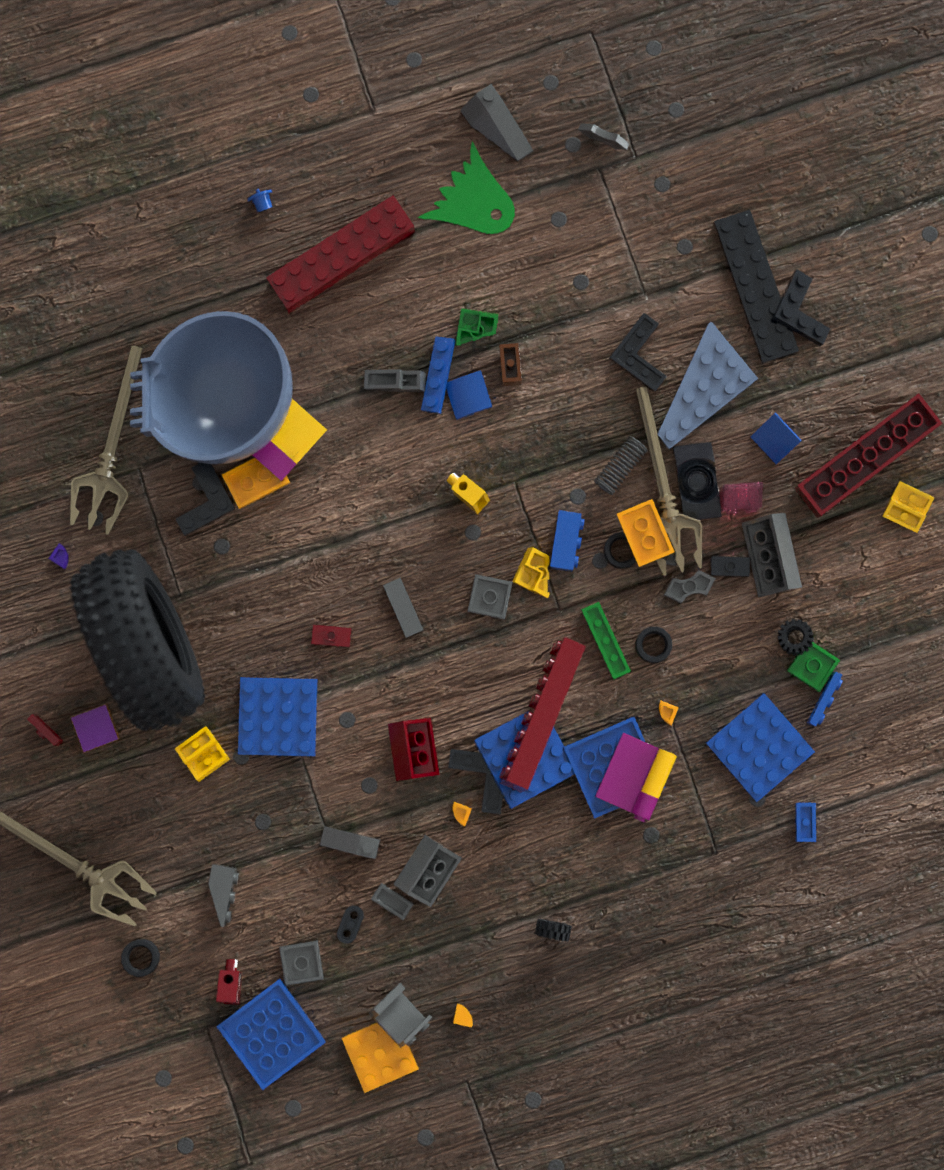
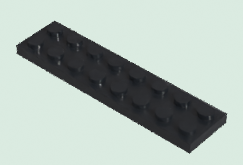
M747 210L714 221L718 238L762 364L798 353L799 349L792 330L772 319L781 297L751 211Z

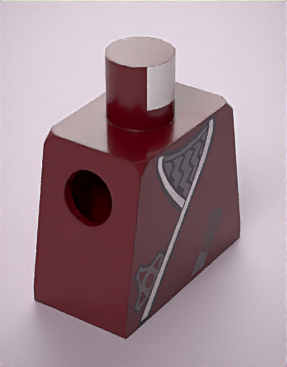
M226 959L225 970L219 971L216 1002L220 1004L240 1005L242 973L237 971L238 960ZM233 977V982L227 984V979Z

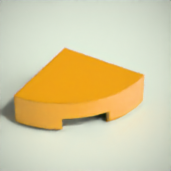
M660 700V716L667 724L672 726L678 707Z
M454 802V817L461 825L465 826L472 808Z
M457 1003L453 1023L472 1027L473 1021L470 1012L463 1005Z

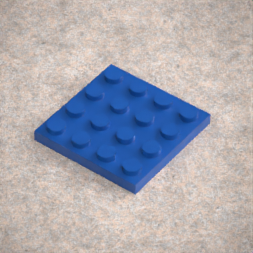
M240 677L238 755L316 756L318 679Z
M765 693L705 743L755 802H758L815 752Z
M524 714L474 740L510 809L575 774L563 748L564 745L553 727L529 789L520 793L500 784V772L509 762L506 758L510 749L513 750L515 747L514 738L523 727L521 721Z
M631 717L563 747L594 819L620 808L595 797L622 733L645 742L635 717Z
M278 979L216 1026L262 1090L326 1043L281 979Z

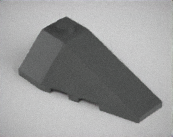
M492 84L476 93L460 110L473 129L478 130L485 138L494 142L517 162L533 152L526 137Z

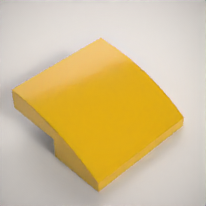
M899 481L887 504L883 517L918 533L934 497Z
M207 726L175 748L184 764L187 765L198 782L230 760Z

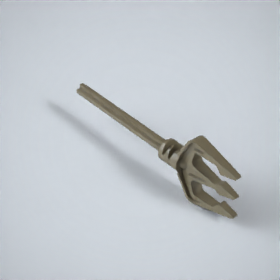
M131 346L105 449L98 456L102 459L101 462H97L100 468H96L95 472L75 477L71 481V526L74 525L79 515L76 502L81 487L93 488L92 511L88 515V530H91L97 520V510L105 494L111 492L118 496L113 516L106 519V535L110 533L128 499L127 490L113 477L114 473L111 472V469L116 468L112 464L118 460L115 457L132 391L130 390V384L134 383V380L130 378V373L137 371L143 349L138 346Z
M640 387L636 389L660 495L657 503L662 504L658 508L663 511L660 514V519L676 553L675 561L682 573L684 571V556L681 554L680 531H694L697 550L693 557L698 568L701 569L702 523L692 517L679 514L678 510H674L677 504L673 503L676 497L670 492L647 387ZM662 558L656 560L663 576H666V560Z
M0 811L1 826L76 873V878L83 877V882L89 880L88 885L91 886L90 908L94 913L132 926L137 925L127 914L118 916L102 907L104 896L110 894L128 901L132 907L147 910L137 898L130 897L116 884L115 879L122 872H126L139 881L142 891L153 895L157 894L127 862L119 861L105 869H97L95 871V866L89 867L88 861L81 862Z

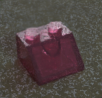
M763 482L724 484L720 489L721 512H726L727 515H736L738 511H746V514L757 513V510L762 508Z

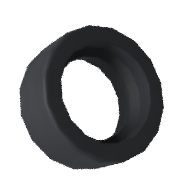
M624 532L614 533L605 543V559L615 568H629L636 562L634 555L623 562L617 561L611 555V546L615 541L619 539L627 540Z
M648 627L637 636L635 649L643 661L659 663L670 655L672 639L664 629ZM649 634H658L664 639V651L658 656H650L644 652L642 643Z
M137 939L130 942L121 954V963L124 970L135 977H144L152 973L160 961V953L157 946L152 941L146 939ZM143 946L150 951L152 961L147 968L136 969L131 965L129 955L135 947Z

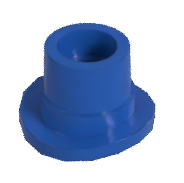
M257 189L256 194L250 196L247 201L252 200L257 212L271 208L273 206L269 193H272V190L260 192Z

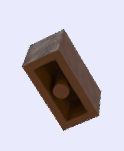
M500 344L502 386L521 385L519 344Z

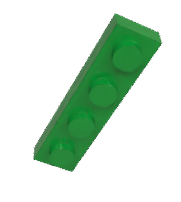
M597 602L581 609L612 679L614 680L631 672L600 603Z

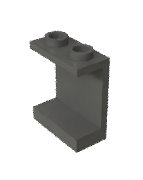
M401 983L395 986L369 1012L370 1016L400 1048L404 1045L410 1046L417 1039L415 1035L419 1031L422 1033L429 1027L428 1021L432 1018L431 1015L424 1017L404 996L402 992L405 990V987Z

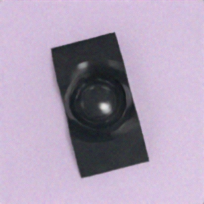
M711 442L673 447L682 514L697 520L722 517Z

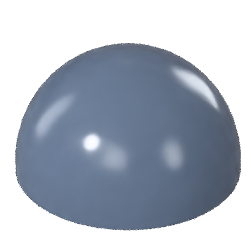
M218 311L206 313L180 324L160 342L151 357L141 359L142 371L130 373L131 379H142V382L130 384V390H142V407L130 409V415L142 416V418L131 420L130 426L135 428L142 427L140 432L146 437L154 436L171 452L184 459L198 463H232L247 458L261 450L281 429L288 415L292 400V373L281 344L262 323L247 315L236 312Z

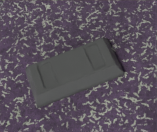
M382 883L371 898L372 901L402 920L405 919L413 906L412 902Z

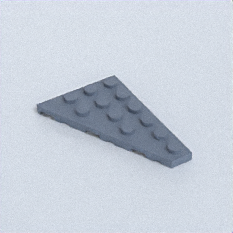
M712 322L708 324L658 432L659 439L668 450L758 380L757 376Z

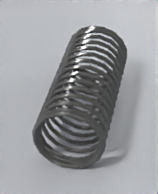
M628 436L627 442L621 445V448L618 449L619 452L613 455L614 459H610L611 462L605 465L606 469H603V472H600V475H597V478L594 479V482L610 495L615 494L613 488L618 489L616 485L621 486L618 481L623 483L621 478L626 479L624 475L628 476L627 472L631 473L629 468L634 469L632 465L636 466L635 462L639 463L637 458L642 459L640 455L644 456V453L648 452L641 442L631 436ZM626 444H629L634 450L627 447ZM620 450L624 451L629 457L622 454ZM615 457L619 458L624 464L619 462ZM607 467L611 468L616 474L611 472ZM602 474L606 475L611 481L606 479ZM599 477L603 478L608 484L602 481Z

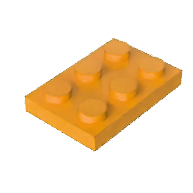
M256 458L222 474L239 509L290 484L287 475L282 481L279 480Z
M652 499L616 514L638 567L675 553Z

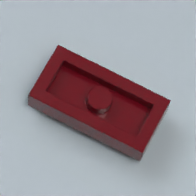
M313 625L311 644L350 647L352 628Z
M31 714L27 720L37 729L36 733L42 739L47 738L54 746H59L64 741L37 714Z

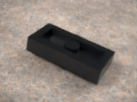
M711 556L710 576L749 577L750 557Z

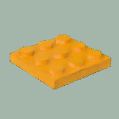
M377 1022L342 1037L364 1093L419 1069L410 1047L404 1045L400 1048Z

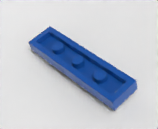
M435 337L421 407L423 412L441 414L455 346V340L452 338Z

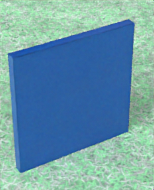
M776 413L750 436L775 464L781 461L802 441Z

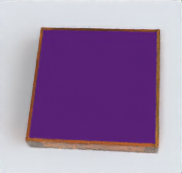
M103 704L70 717L83 753L120 740L108 704Z

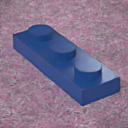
M836 671L832 672L807 724L815 727L817 724L820 725L825 717V714H823L825 708L831 706L834 700L832 695L835 690H839L843 682L841 680L842 674Z

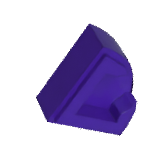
M59 543L48 558L63 569L67 568L69 557L67 550L62 544Z

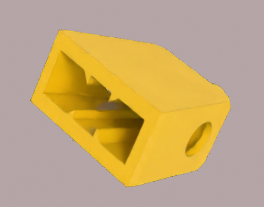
M452 473L448 477L447 482L452 486L451 490L478 515L490 501L486 492L464 474L458 477L455 473Z

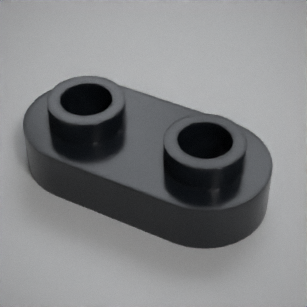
M352 905L345 910L337 931V937L342 943L348 944L355 940L364 918V912L361 907ZM353 911L358 914V917L355 919L351 917V912ZM344 930H349L351 935L346 937Z

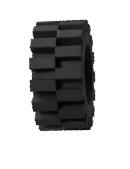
M791 619L790 622L787 620L786 624H782L780 626L781 629L778 630L777 637L780 646L789 655H803L805 651L807 653L809 647L813 645L812 641L814 642L810 626L805 621L802 622L801 619H798V621ZM797 630L803 634V640L799 644L789 642L788 636L792 631Z
M537 919L535 935L569 942L572 926L546 919Z

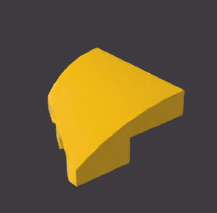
M533 547L527 548L512 582L548 598L549 556Z

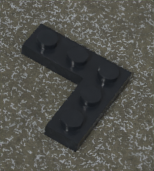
M797 269L793 272L772 319L818 346H822L830 328L799 310L813 278Z
M643 313L609 359L653 392H656L667 376L637 353L658 327L659 323Z
M199 463L191 467L209 501L176 518L184 536L235 510L212 464Z
M451 749L448 768L486 773L481 812L501 814L503 795L481 754Z

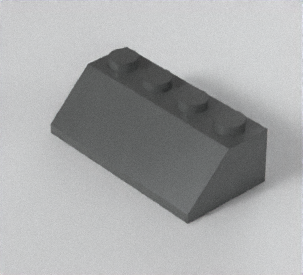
M770 514L743 522L742 527L758 597L802 588L786 514Z

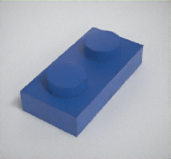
M795 803L796 842H816V803Z

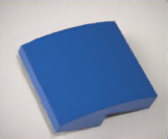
M481 370L447 383L446 390L456 420L492 408Z

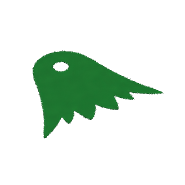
M472 142L470 151L471 165L465 161L463 162L466 175L452 171L451 176L456 187L446 186L439 189L447 201L434 202L440 209L427 212L418 218L445 221L482 233L497 234L503 232L512 224L515 216L514 204L509 195L492 176ZM492 210H500L502 217L499 220L492 219Z

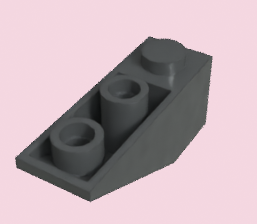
M213 864L208 884L220 926L224 927L231 920L232 912L229 911L230 903L233 904L236 892H233L234 884H238L239 873H237V868Z

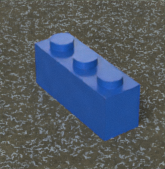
M559 510L550 569L573 572V567L577 568L579 557L575 556L576 549H580L582 540L578 535L579 530H583L585 520L581 519V513Z

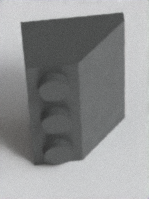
M424 835L394 885L407 895L431 907L462 858L437 841Z

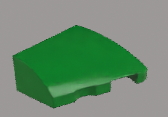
M461 308L456 345L460 346L461 344L496 334L499 314Z

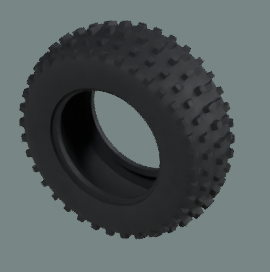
M121 549L116 550L110 556L104 552L95 556L91 564H84L79 569V573L74 574L70 580L71 599L74 602L73 608L76 612V619L86 646L112 698L117 702L119 709L124 712L125 717L130 720L131 724L141 731H147L150 727L152 730H161L166 724L171 728L181 724L182 717L193 715L196 712L195 709L203 705L205 702V690L202 685L203 680L200 675V669L188 636L162 583L153 572L151 566L147 564L146 559L142 558L141 554L133 549H129L126 552Z

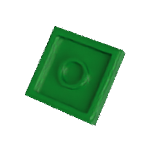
M812 642L813 645L809 647L807 653L805 651L803 655L797 654L787 672L817 692H820L840 662V659Z

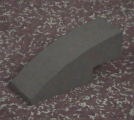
M365 370V390L425 392L426 373L421 370Z

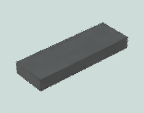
M401 578L383 585L405 637L408 638L424 631Z

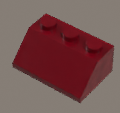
M431 718L389 723L388 730L396 781L440 775Z

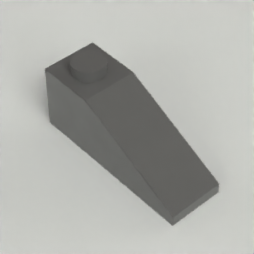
M324 826L320 845L376 859L381 839Z

